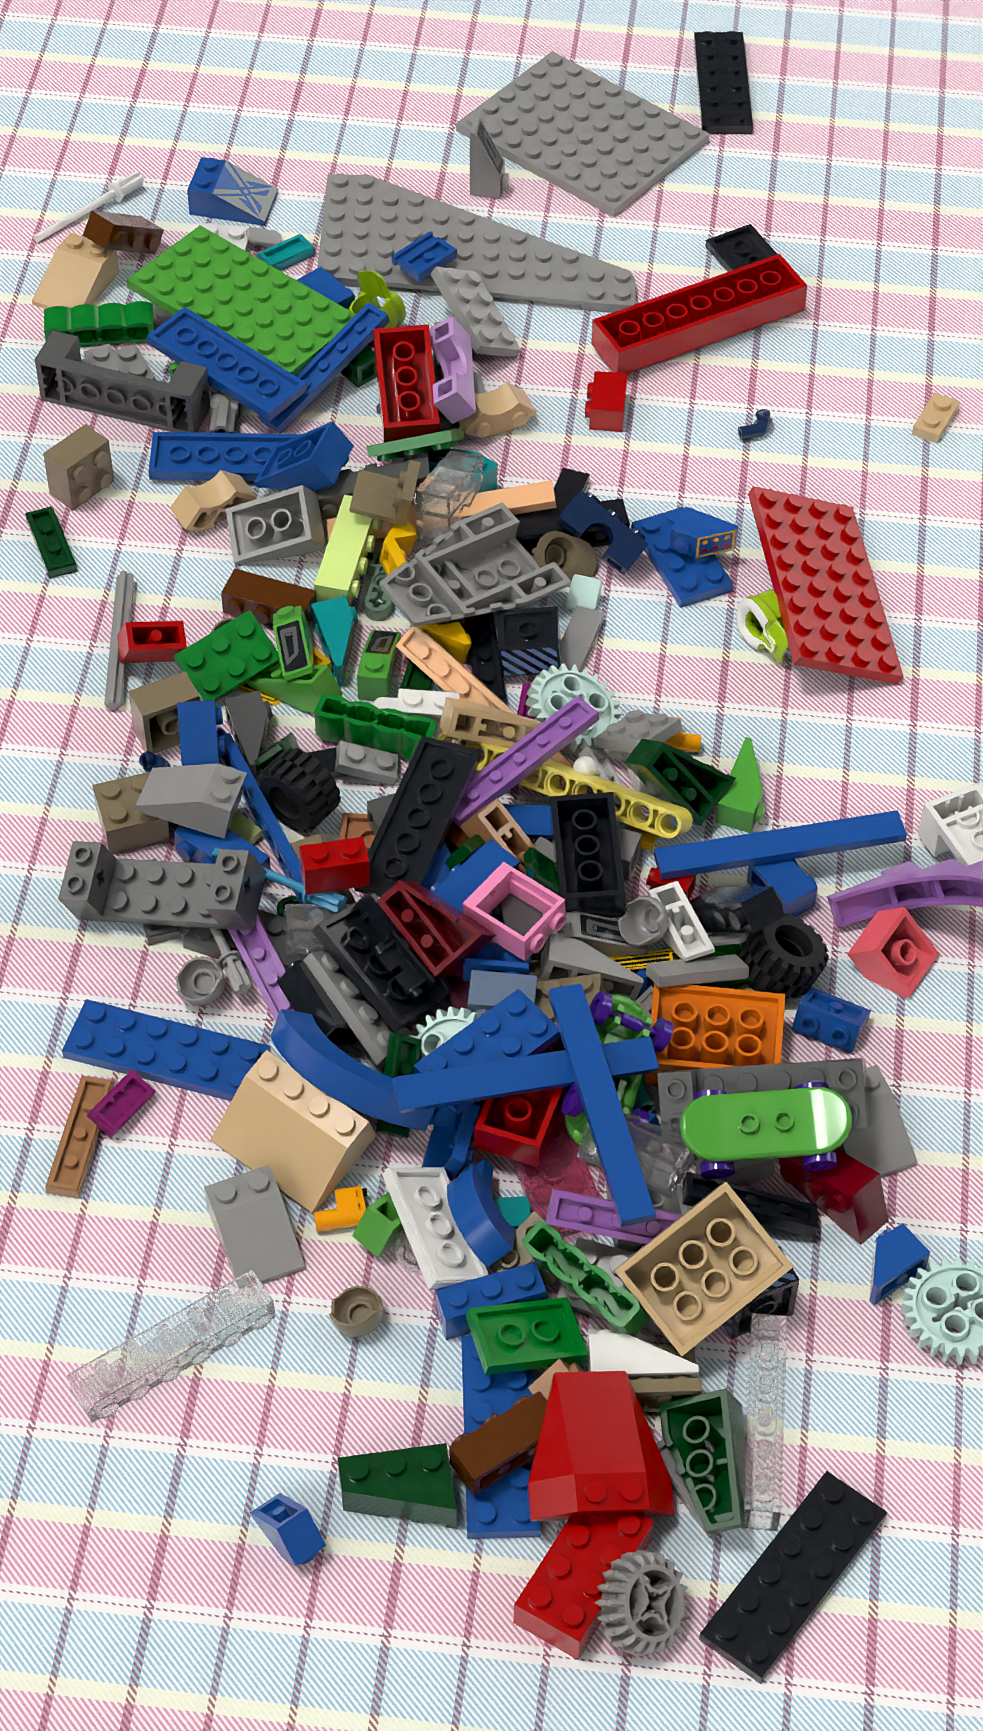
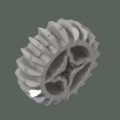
M637 1550V1552L621 1554V1559L611 1561L612 1570L602 1573L606 1583L597 1586L602 1592V1599L595 1602L602 1607V1613L597 1619L606 1622L602 1633L611 1636V1644L621 1647V1651H625L628 1654L637 1653L639 1656H648L653 1653L658 1654L665 1651V1646L675 1644L674 1635L683 1633L680 1622L689 1619L683 1611L684 1607L690 1604V1602L684 1599L683 1593L688 1587L680 1584L683 1573L674 1570L675 1562L665 1559L664 1555L657 1552ZM644 1574L650 1582L644 1581L641 1575ZM636 1623H637V1624H642V1626H643V1628H644V1631H643V1632H641V1631L636 1627V1625H635Z

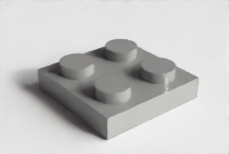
M641 710L630 711L626 714V717L617 723L610 724L605 731L596 736L597 747L631 753L641 739L665 742L682 730L681 720L679 718L667 717L666 714L653 715L644 713Z

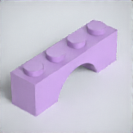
M451 316L430 328L431 348L440 362L444 379L433 384L434 405L454 424L475 413L476 406L471 336Z

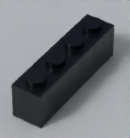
M623 499L600 501L599 505L607 511L611 509L618 513L623 519L622 523L629 528L630 522ZM568 505L514 515L520 522L515 538L530 555H534L531 553L532 549L537 547L540 538L545 533L559 531L573 536L556 523ZM598 528L588 529L580 537V539L589 543L591 547L609 545L607 534Z
M773 886L715 887L689 901L705 932L754 933L785 917Z

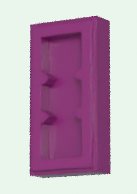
M131 1069L87 1114V1117L112 1138L145 1105L156 1091Z

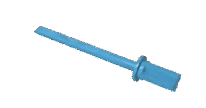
M215 847L211 855L217 857L220 848ZM264 868L267 872L266 879L301 893L304 904L310 905L313 903L336 914L347 907L345 905L347 897L333 891L305 895L302 883Z

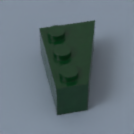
M641 739L624 762L657 798L686 808L692 815V824L699 826L703 824L736 779L664 742Z
M446 1443L337 1458L343 1511L389 1518V1515L411 1518V1522L423 1524L424 1520L446 1524L447 1528L457 1529V1508Z

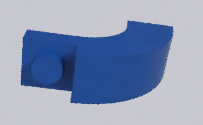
M484 1158L476 1165L469 1164L456 1179L447 1184V1199L452 1216L463 1238L480 1261L488 1267L513 1249L516 1230L505 1220L494 1202L491 1193L494 1167Z

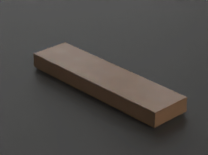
M81 1076L45 1186L46 1193L80 1198L101 1129L87 1117V1114L115 1086L114 1080Z

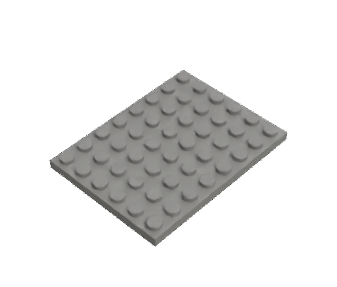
M553 51L456 123V131L470 138L474 117H480L502 157L612 217L618 215L709 142L708 132Z

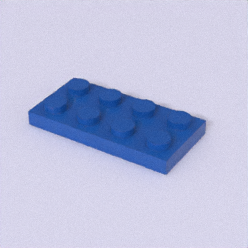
M684 507L634 521L631 524V528H636L646 537L645 541L649 545L645 548L644 552L680 608L733 591V582L715 554L693 558L669 549L671 528L684 510Z
M517 989L414 1064L415 1073H423L542 1053L561 1039L558 1026L520 989ZM474 1102L449 1105L448 1107L458 1115Z

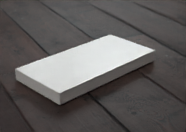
M444 1167L387 1168L382 1174L428 1290H436L489 1275L486 1266L475 1255L463 1238L452 1216L447 1199V1184L450 1181Z

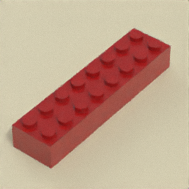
M781 254L595 318L592 320L591 344L613 372L628 374L804 311L807 284Z

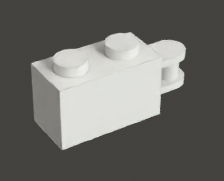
M399 689L398 698L380 697L374 701L373 705L378 709H396L407 716L419 715L437 722L438 738L444 733L439 724L446 697L459 699V693Z

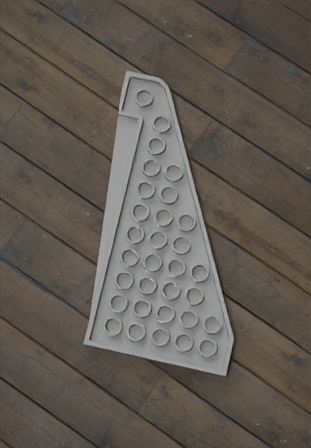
M328 174L317 268L322 267L329 274L334 275L344 286L360 287L356 274L362 270H370L380 274L388 288H408L440 292L431 275L417 282L400 270L399 265L394 266L392 264V255L431 231L435 238L440 237L457 249V258L443 267L477 272L492 297L579 305L581 310L611 313L635 305V278L627 269L367 174Z

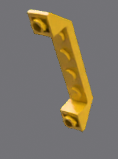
M407 519L406 526L394 524L384 540L379 560L387 576L405 563L406 555L412 553L414 542L417 540V530L410 523L409 519ZM460 622L420 626L458 662L465 663L468 650L471 649V639L469 634L464 632Z

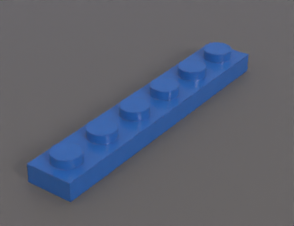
M368 302L296 376L307 383V391L270 422L258 415L260 421L281 434L373 339V329L384 328L390 322L388 314Z

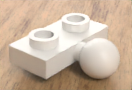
M587 746L578 754L580 758L573 765L574 771L584 775L598 776L623 785L606 754ZM616 795L614 802L622 805L621 799Z

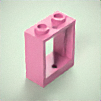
M505 862L462 903L465 915L496 935L492 941L524 961L533 953L539 952L543 948L546 939L554 931H559L567 918L565 899ZM509 893L545 914L524 936L489 915Z

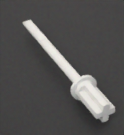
M135 171L116 183H109V192L34 235L36 243L113 198L117 202H121L125 195L144 185L143 176H140L139 172Z

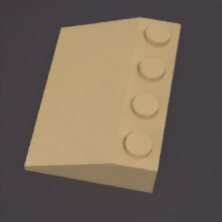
M266 1050L245 1075L211 1141L252 1171L269 1165L279 1190L314 1215V1212L320 1208L377 1135L369 1121L345 1104L315 1087L291 1066Z
M723 1182L613 1271L630 1293L634 1295L678 1353L683 1356L794 1266L727 1182Z

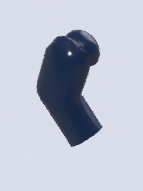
M768 409L758 410L755 413L756 420L753 424L738 427L740 440L761 437L767 433L773 421L770 418L771 413Z
M149 751L142 753L139 757V763L146 772H151L152 768L171 767L166 759Z

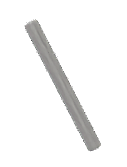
M121 571L116 579L104 701L106 708H112V710H118L119 706L123 703L126 663L120 662L117 634L125 622H130L134 585L133 574L126 571Z

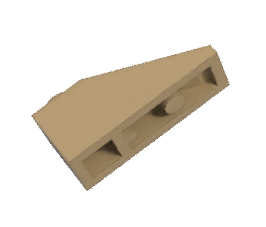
M446 697L439 727L448 737L510 748L539 726L541 722L476 702Z

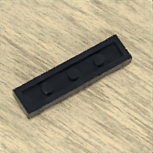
M686 1172L683 1179V1204L695 1206L725 1181L703 1178L701 1175ZM727 1182L760 1225L814 1238L818 1230L817 1205Z

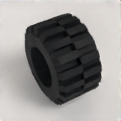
M287 748L257 777V785L272 812L284 823L302 832L313 831L341 802L340 790L327 768L306 751L303 752L298 748Z
M785 913V917L754 933H750L747 940L740 947L739 951L741 953L739 958L749 967L748 978L755 982L760 989L770 993L786 994L785 999L790 997L796 999L808 992L826 967L829 960V955L826 953L828 948L822 942L823 938L821 935L817 934L811 925H807L804 923V920L798 917L794 918L791 914Z

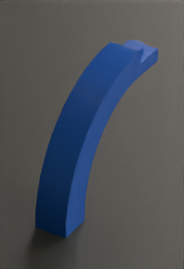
M285 1009L280 1010L270 1037L281 1056L289 1065L315 1087L353 1109L392 1124L426 1131L428 1125L453 1128L458 1115L448 1106L400 1113L392 1083L394 1078L363 1065L339 1049L320 1030L312 1014Z

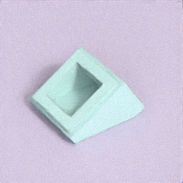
M574 574L565 609L575 610L576 606L595 610L601 596L602 581Z

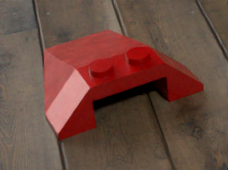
M626 1371L554 1373L527 1484L530 1522L567 1520L574 1514L639 1512L646 1517H673L675 1515L671 1477Z

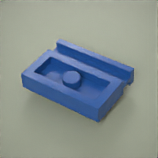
M430 231L392 255V264L394 266L399 265L400 270L417 282H420L431 275L436 266L443 267L456 259L457 249L440 237L435 238Z

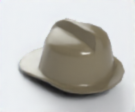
M559 531L545 533L540 538L537 547L533 548L531 552L534 554V559L540 568L555 562L571 581L574 574L592 577L597 567L596 554L589 543Z

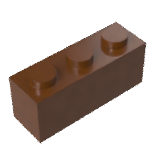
M91 211L83 236L107 250L155 254L161 243L164 229L143 216Z
M235 568L221 591L223 613L238 617L250 610L258 623L273 626V614H276L278 610L287 606L297 607L300 605L310 625L312 621L311 604L317 603L316 590Z
M540 1391L530 1397L526 1395L519 1398L512 1405L511 1409L501 1415L494 1414L483 1422L480 1428L470 1434L466 1432L459 1435L449 1446V1463L473 1496L533 1460L547 1404L546 1398Z

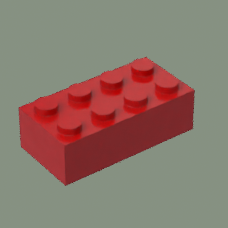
M429 324L373 329L384 443L440 432L439 411L434 405L433 400L435 376Z
M562 1038L540 1054L565 1050ZM570 1086L486 1099L474 1129V1148L539 1168L560 1114L564 1097Z
M639 1512L572 1515L515 1602L513 1623L579 1660L602 1622L597 1619L602 1613V1607L595 1603L602 1599V1592L597 1586L606 1583L602 1573L612 1570L611 1561L621 1559V1554L646 1550L652 1541L654 1521Z

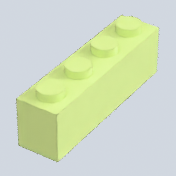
M344 495L314 582V590H316L317 602L345 596L350 607L353 597L357 598L361 585L359 579L361 575L366 574L368 558L366 557L368 552L372 553L374 550L375 530H380L382 520L351 513L349 508L352 496Z

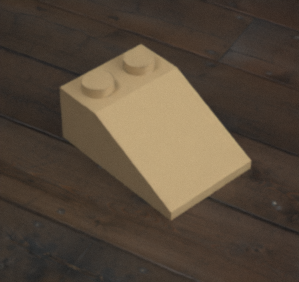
M70 232L57 247L32 299V305L43 309L53 306L72 308L82 304L92 305L119 274L117 250L104 249L88 238Z

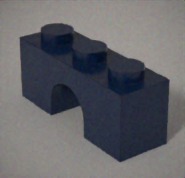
M580 490L559 516L556 523L577 538H580L585 531L591 528L603 530L609 538V547L601 558L624 576L649 545L645 541L646 537L636 528L632 527L630 529L623 524V519L618 513L611 509L607 511L599 505L600 500L594 494L588 491L584 493Z

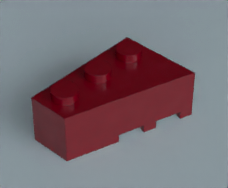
M399 880L377 900V903L434 977L452 976L463 966L465 958H472L496 936L415 881Z
M837 1148L831 1151L836 1153L837 1166L823 1171L803 1169L802 1156L778 1158L782 1178L811 1203L817 1205L818 1209L860 1245L888 1222L880 1173Z

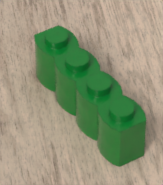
M136 301L126 305L121 303H106L100 306L82 304L72 308L53 306L44 309L45 341L52 331L78 336L79 346L81 347L95 346L100 343L120 345L126 342L142 344L147 343V335L155 330L153 303L146 301Z
M321 695L314 710L315 732L321 739L330 742L344 741L397 754L410 761L422 736L437 739V722L428 717L419 715L407 716L399 710L390 708L378 709L370 703L361 701L350 702L338 695Z
M538 1221L522 1239L525 1249L542 1269L553 1273L565 1289L579 1295L585 1305L595 1314L603 1316L617 1333H625L635 1337L649 1321L646 1312L633 1294L624 1288L616 1286L612 1278L603 1269L591 1265L583 1252L577 1247L566 1243L559 1232L551 1225Z

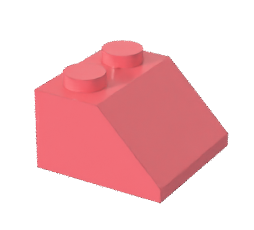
M905 907L877 911L847 955L864 978L904 998H910L938 957L939 952Z

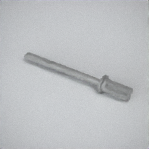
M210 928L222 953L217 962L224 969L235 994L243 993L245 995L249 993V988L253 987L241 962L242 956L240 952L230 950L221 929Z

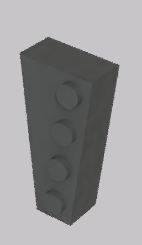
M428 452L418 454V458L412 459L413 461L421 462L412 504L430 501ZM404 457L393 459V464L377 467V464L374 463L365 465V468L362 470L399 479L400 471H407L409 460L406 461ZM351 469L341 470L338 474L339 479L333 486L315 491L318 495L321 520L337 518L344 495L353 496L358 471L353 472Z

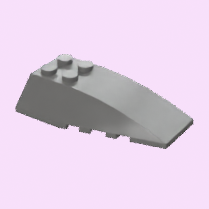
M502 502L454 523L446 534H440L428 548L417 552L414 559L408 563H403L381 580L379 587L413 627L526 606L570 586L572 581L555 562L541 568L538 566L537 562L516 540L515 535L520 522Z

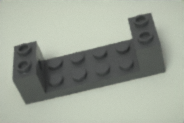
M57 331L51 332L35 358L42 401L169 432L197 433L210 411L207 367L181 361L169 383L83 363L81 361L78 336Z
M73 841L58 900L78 920L253 931L267 872L249 850L219 849L216 864L119 859L102 842Z
M865 1058L671 1070L657 1073L662 1141L682 1140L680 1118L684 1109L694 1101L693 1095L697 1092L718 1089L731 1094L794 1089L797 1085L807 1082L827 1083L829 1089L836 1091L844 1097L849 1104L852 1114V1127L850 1130L868 1129L870 1127Z

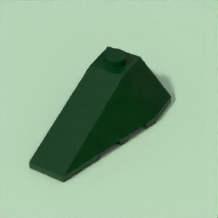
M727 1388L659 1404L662 1438L676 1463L675 1466L686 1484L692 1503L706 1532L710 1535L744 1527L745 1429L742 1404Z

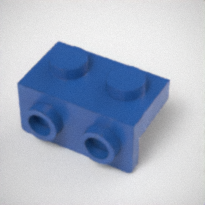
M472 1104L459 1113L453 1128L433 1125L421 1167H444L449 1180H453L461 1167L465 1168L469 1165L473 1154V1149L469 1148L471 1139L474 1140V1129L480 1106Z

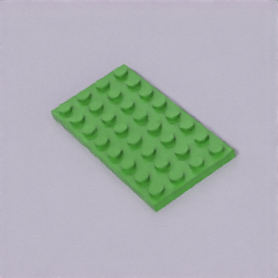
M201 225L127 279L128 289L172 315L186 307L295 376L356 315Z

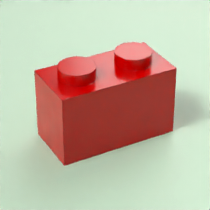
M594 371L593 382H588L587 399H591V401H586L585 418H590L589 430L623 431L627 373Z
M183 621L125 622L117 634L121 663L175 662L174 655L187 648Z
M363 836L299 846L300 873L305 895L369 886V858Z

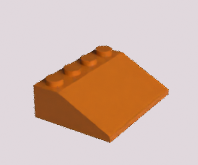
M654 983L651 1009L653 1023L651 1028L658 1019L664 1018L673 1023V1034L667 1047L660 1053L655 1052L659 1069L656 1072L645 1074V1085L658 1086L657 1073L662 1071L781 1063L786 994L699 985L659 988Z

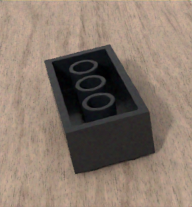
M613 792L550 796L553 852L560 889L558 896L565 899V911H579L608 918L624 916L626 893Z

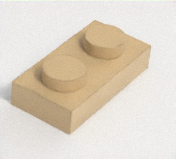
M934 392L914 424L912 435L938 444L957 413L960 401Z

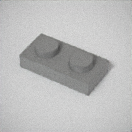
M344 741L339 742L336 748L335 772L392 786L397 780V754Z

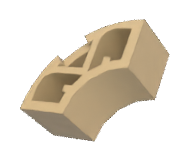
M506 381L499 388L490 392L475 393L476 412L458 421V423L463 428L464 433L483 438L503 434L517 427H522L537 411L524 390Z
M220 470L214 478L202 485L195 487L185 486L170 509L185 530L202 531L215 528L214 523L227 518V508L255 500L257 496L242 476Z

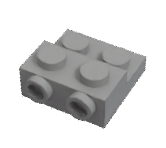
M110 344L83 351L84 359L81 360L83 363L156 380L136 344L114 351Z

